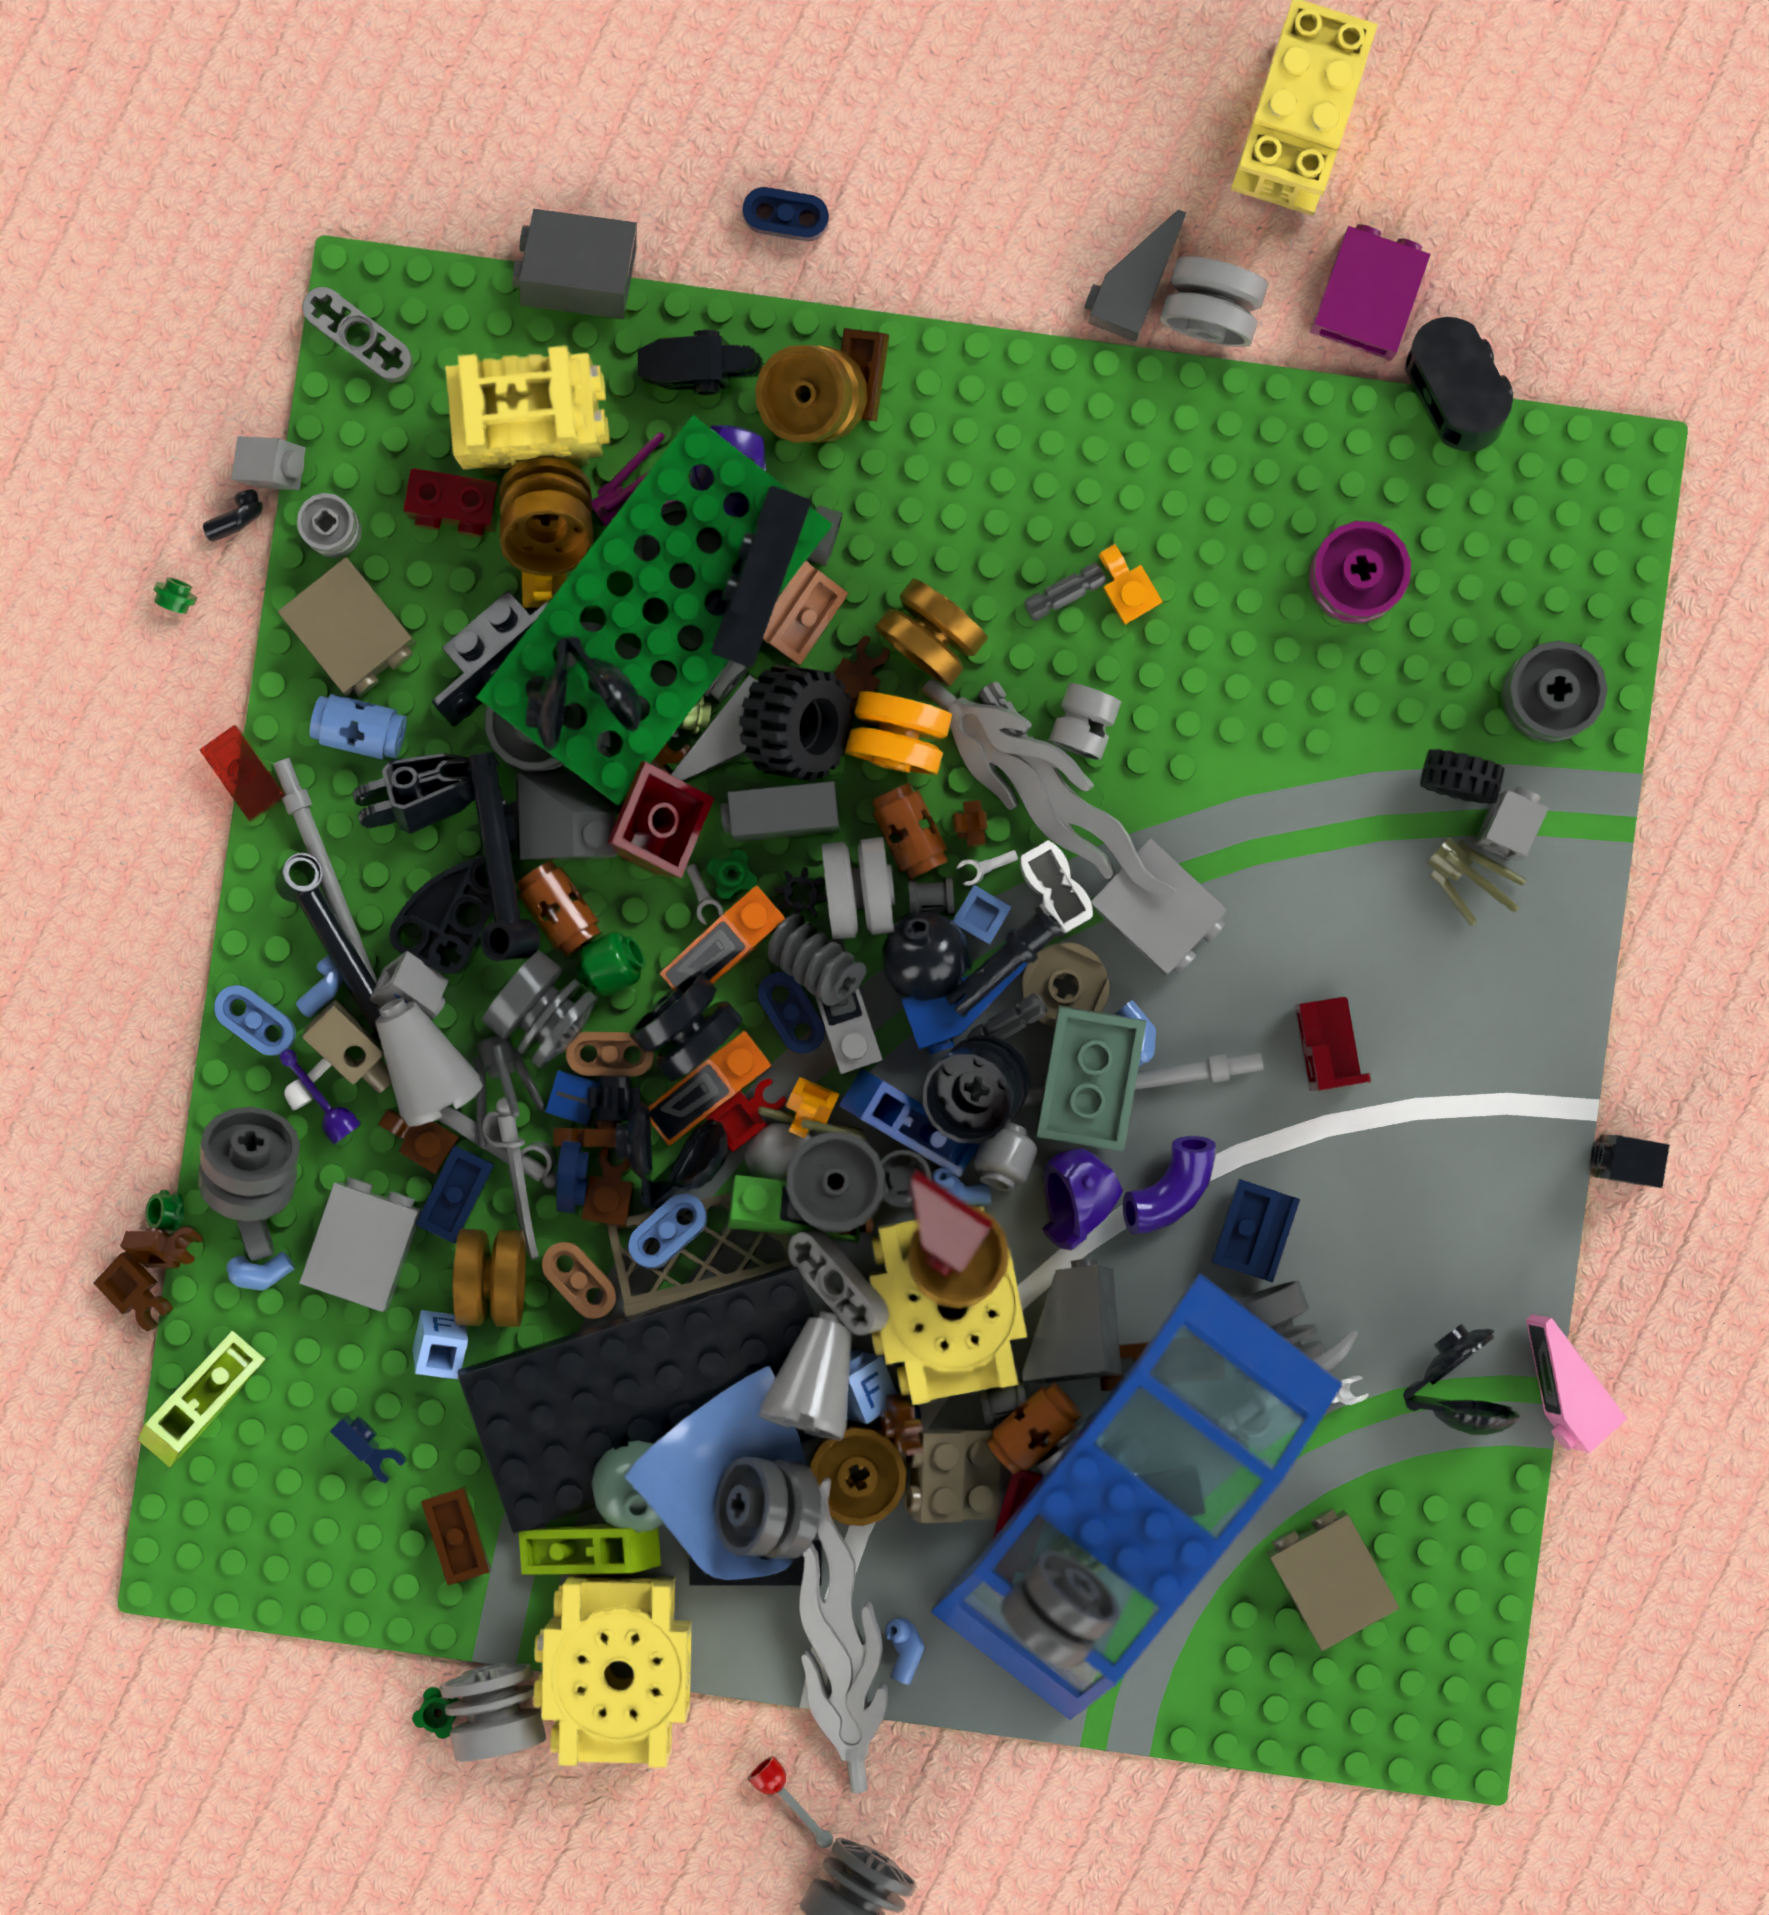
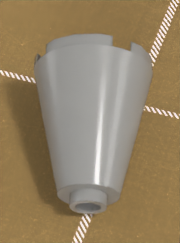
M398 998L380 1008L381 1016L378 1017L375 1023L400 1116L408 1126L422 1125L443 1117L440 1112L441 1109L448 1107L452 1103L455 1109H458L476 1096L483 1088L480 1076L415 1001L405 1003L403 998Z
M820 1312L818 1318H808L760 1405L761 1408L758 1415L760 1418L786 1428L792 1426L804 1430L803 1433L832 1440L843 1439L847 1425L852 1332L844 1326V1323L837 1315Z

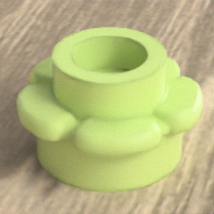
M704 696L700 698L680 724L679 729L691 730L692 735H697L699 727H708L711 716V703L704 702Z

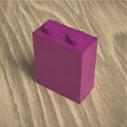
M1358 224L1356 228L1348 226L1342 237L1310 333L1392 361L1398 351L1431 254L1423 252V247L1414 241L1400 238L1397 242L1380 237L1381 232L1371 226Z

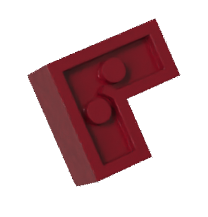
M1338 997L1296 1004L1295 1010L1309 1091H1321L1371 1082L1370 1073L1361 1074L1348 999L1346 997Z

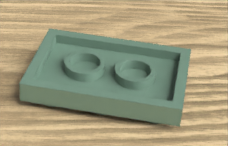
M1058 1006L1036 1133L1037 1137L1124 1152L1146 1020Z

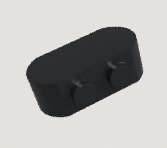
M1441 317L1429 321L1418 330L1406 359L1405 371L1442 443L1460 451L1484 449L1496 441L1504 428L1513 403L1512 386L1505 375L1500 376L1494 364V354L1491 345L1486 339H1481L1473 324L1456 317Z

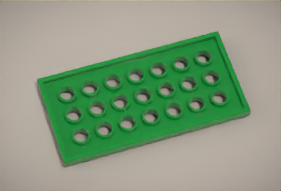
M692 415L476 698L547 751L538 736L537 728L526 727L529 701L525 690L526 684L535 676H542L547 679L557 665L553 659V649L560 639L570 636L579 638L582 649L589 658L607 661L629 678L637 694L647 700L649 713L646 718L641 720L637 731L626 730L610 712L601 696L590 689L588 685L589 676L579 663L576 662L574 665L566 667L568 679L565 707L572 703L580 704L586 710L587 720L583 727L576 730L568 729L563 724L557 748H553L552 752H547L616 805H619L628 794L641 761L651 764L729 662V660L713 655L711 652L723 615H711L705 608V597L712 590L724 592L730 574H733L731 565L737 556L745 531L753 533L768 488L776 486L789 492L791 491L701 420ZM704 465L711 470L713 483L709 489L699 491L691 487L688 481V473L692 467ZM730 493H740L748 501L747 513L741 518H732L724 511L723 502ZM676 500L684 505L686 518L681 525L670 526L663 521L661 508L665 502ZM812 507L808 510L779 595L833 526L830 521ZM709 527L719 532L721 546L715 553H704L698 548L696 537L701 529ZM641 536H652L659 544V554L652 561H642L635 555L634 543ZM676 563H686L694 571V581L688 588H677L669 579L670 569ZM618 570L628 573L633 583L631 591L622 597L611 594L607 588L608 576ZM650 598H659L667 605V617L659 624L649 623L643 617L642 607ZM588 606H597L605 614V624L597 632L585 630L580 623V614ZM686 625H694L702 632V644L695 651H686L678 643V633ZM632 633L640 640L641 649L635 658L624 659L617 654L615 642L621 634ZM666 660L675 667L676 677L668 686H659L651 678V668L657 661ZM608 730L617 732L622 739L620 752L611 757L602 755L596 745L599 735Z

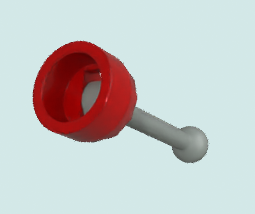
M773 1755L760 1763L747 1780L759 1792L767 1795L778 1793L814 1833L818 1846L822 1848L831 1846L833 1843L831 1832L822 1830L784 1788L786 1772L782 1764Z

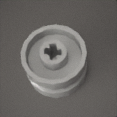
M1191 256L1177 258L1170 283L1179 293L1167 295L1160 321L1176 332L1209 343L1231 347L1250 346L1258 321L1249 311L1262 307L1268 282L1249 270L1226 262Z
M883 837L860 841L857 847L860 868H851L849 848L844 842L821 844L833 940L856 936L858 932L856 910L865 909L867 930L872 935L894 932L891 905H895L891 864L886 865Z

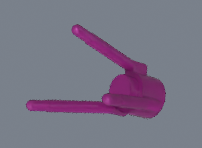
M662 432L657 433L609 483L597 490L599 496L591 501V505L606 527L647 473L624 489L620 485L663 441L665 436ZM670 500L665 502L662 508L674 503L681 502L676 500Z

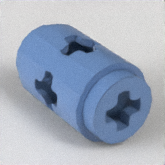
M331 694L330 697L319 696L311 718L310 737L319 740L320 745L386 760L387 757L396 759L403 745L407 718L406 716L399 715L396 709Z

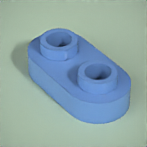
M234 985L223 989L218 994L214 1004V1011L218 1021L257 1051L265 1055L275 1056L280 1055L283 1050L292 1047L296 1038V1029L292 1020L253 990L244 986ZM241 999L246 1004V1011L243 1015L236 1016L232 1011V1005L236 1000ZM273 1025L278 1026L281 1030V1037L276 1042H271L267 1037V1031Z
M685 1193L677 1194L666 1201L631 1234L629 1252L635 1262L647 1269H657L666 1265L704 1230L707 1223V1212L704 1205L697 1197ZM684 1210L693 1213V1220L688 1225H681L677 1221L679 1213ZM650 1240L660 1242V1250L654 1255H649L644 1250L645 1244Z

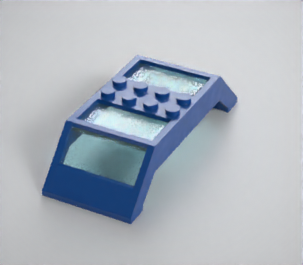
M1199 1273L1175 1303L1171 1312L1139 1358L980 1557L960 1576H957L933 1606L931 1613L1069 1720L1073 1719L1121 1680L1284 1480L1343 1383ZM1047 1550L1062 1552L1092 1570L1109 1588L1116 1598L1120 1609L1118 1621L1105 1636L1096 1639L1092 1652L1081 1665L1073 1669L1059 1667L1031 1651L1013 1633L1006 1623L1001 1610L1002 1600L1017 1582L1025 1579L1026 1571L1040 1553Z

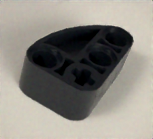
M484 856L461 862L441 872L412 895L400 910L390 928V942L397 951L402 954L409 951L425 965L449 975L461 974L469 968L481 945L482 931L494 918L489 888L481 886L478 877L480 870L485 866ZM467 904H477L482 915L479 923L474 927H464L459 918L460 910ZM415 923L422 930V940L417 946L407 948L401 941V933L405 926ZM456 943V952L461 955V959L458 963L451 962L449 967H446L444 965L446 958L441 955V951L444 946L451 948L452 944Z

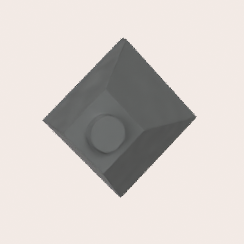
M574 772L516 773L518 860H604L617 856L616 851L608 844L609 837L616 823V812L610 799Z

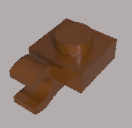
M981 800L963 802V812L953 814L954 832L957 833L958 839H966L967 848L985 847L984 830L988 829L986 811H982Z
M387 1109L378 1123L387 1131L405 1140L398 1152L435 1175L460 1137L435 1121L418 1126H408L400 1114L391 1109Z
M182 1227L171 1236L160 1229L147 1228L146 1231H126L120 1247L146 1268H179L180 1264L187 1265L194 1262L195 1257L185 1249L193 1242H202L203 1237L190 1227Z

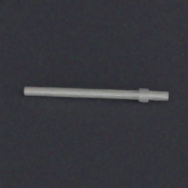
M290 758L280 760L273 765L285 793L282 800L288 815L293 814L308 854L319 861L323 872L320 885L324 895L377 984V978L309 809L313 804L307 789L301 788Z
M1258 1053L1226 1058V1054L1209 1056L1208 1061L1140 1071L1137 1074L1135 1090L1210 1078L1212 1083L1230 1080V1075L1263 1071L1262 1055ZM1045 1086L1030 1088L1023 1107L1041 1105Z

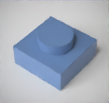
M974 885L953 921L962 930L990 945L1012 907Z

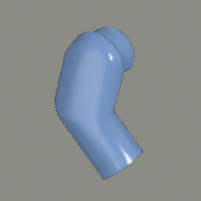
M329 955L317 964V970L324 978L296 1001L298 1009L306 1017H312L329 1003L343 983V979Z
M1131 1000L1117 1011L1116 1014L1147 1021L1139 1063L1140 1067L1143 1063L1150 1062L1155 1054L1156 1028L1137 1004Z
M282 1251L264 1265L250 1263L244 1256L233 1257L228 1262L226 1270L229 1274V1280L235 1286L263 1291L293 1271L295 1266L288 1255Z
M897 1618L888 1622L885 1628L887 1639L891 1640L898 1653V1658L890 1677L910 1685L925 1647L915 1625L906 1618Z

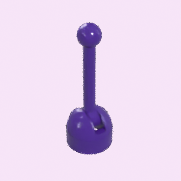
M285 1049L281 1052L280 1062L293 1070L325 1112L322 1128L333 1145L361 1125V1122L349 1109L331 1107L298 1064L295 1051Z

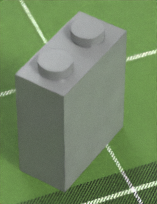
M1150 838L1137 854L1146 870L1156 879L1176 888L1177 894L1170 897L1149 892L1133 882L1122 868L1091 901V905L1106 922L1164 976L1168 975L1172 969L1179 975L1196 957L1191 949L1203 937L1209 943L1226 925L1221 917L1228 910Z
M348 1177L346 1184L342 1182L333 1184L300 1284L384 1312L389 1310L417 1229L415 1224L422 1210L413 1207L414 1198L390 1191L388 1198L372 1193V1184Z

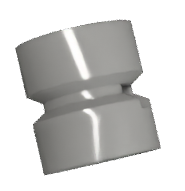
M329 493L313 495L303 503L298 511L297 526L299 534L314 551L322 556L329 558L343 557L355 550L359 544L362 535L360 518L351 506L339 496Z
M1069 683L1061 704L1065 715L1056 718L1048 742L1077 755L1101 760L1109 739L1105 728L1114 725L1122 701L1096 689Z

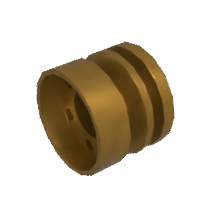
M552 457L526 460L513 466L504 475L499 487L501 513L500 544L502 554L512 566L525 573L550 576L561 575L574 570L593 545L592 494L588 477L581 468L574 464Z

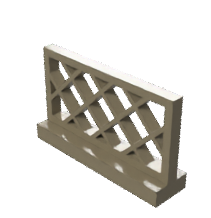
M731 1193L701 1199L700 1201L707 1213L711 1208L718 1206L729 1210ZM656 1210L629 1216L627 1228L639 1227ZM684 1210L678 1215L689 1223L693 1220L692 1217L687 1215L692 1213L691 1211ZM607 1225L624 1302L625 1317L792 1265L788 1254V1246L791 1240L790 1235L760 1232L747 1252L727 1240L734 1229L726 1228L721 1236L705 1226L703 1231L718 1240L706 1262L689 1253L684 1248L668 1262L663 1272L658 1269H647L659 1276L658 1280L650 1292L632 1296L629 1279L638 1264L632 1258L630 1252L621 1247L618 1230L625 1228ZM768 1234L782 1243L786 1260L766 1264L753 1255ZM650 1240L645 1244V1253L648 1251L649 1247L651 1246L654 1240ZM724 1244L745 1257L736 1272L723 1274L711 1266ZM681 1254L702 1267L691 1283L680 1284L668 1276ZM623 1255L633 1260L628 1270L626 1269ZM750 1260L759 1265V1267L745 1270ZM707 1271L716 1275V1277L702 1280ZM664 1281L674 1286L659 1290Z

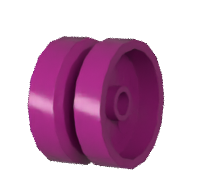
M1354 521L1335 529L1317 548L1309 565L1308 584L1314 601L1328 616L1343 623L1365 624L1381 618L1403 597L1410 582L1411 560L1405 544L1393 530L1376 522ZM1354 567L1363 569L1366 575L1365 580L1361 581L1359 574H1352L1351 569Z

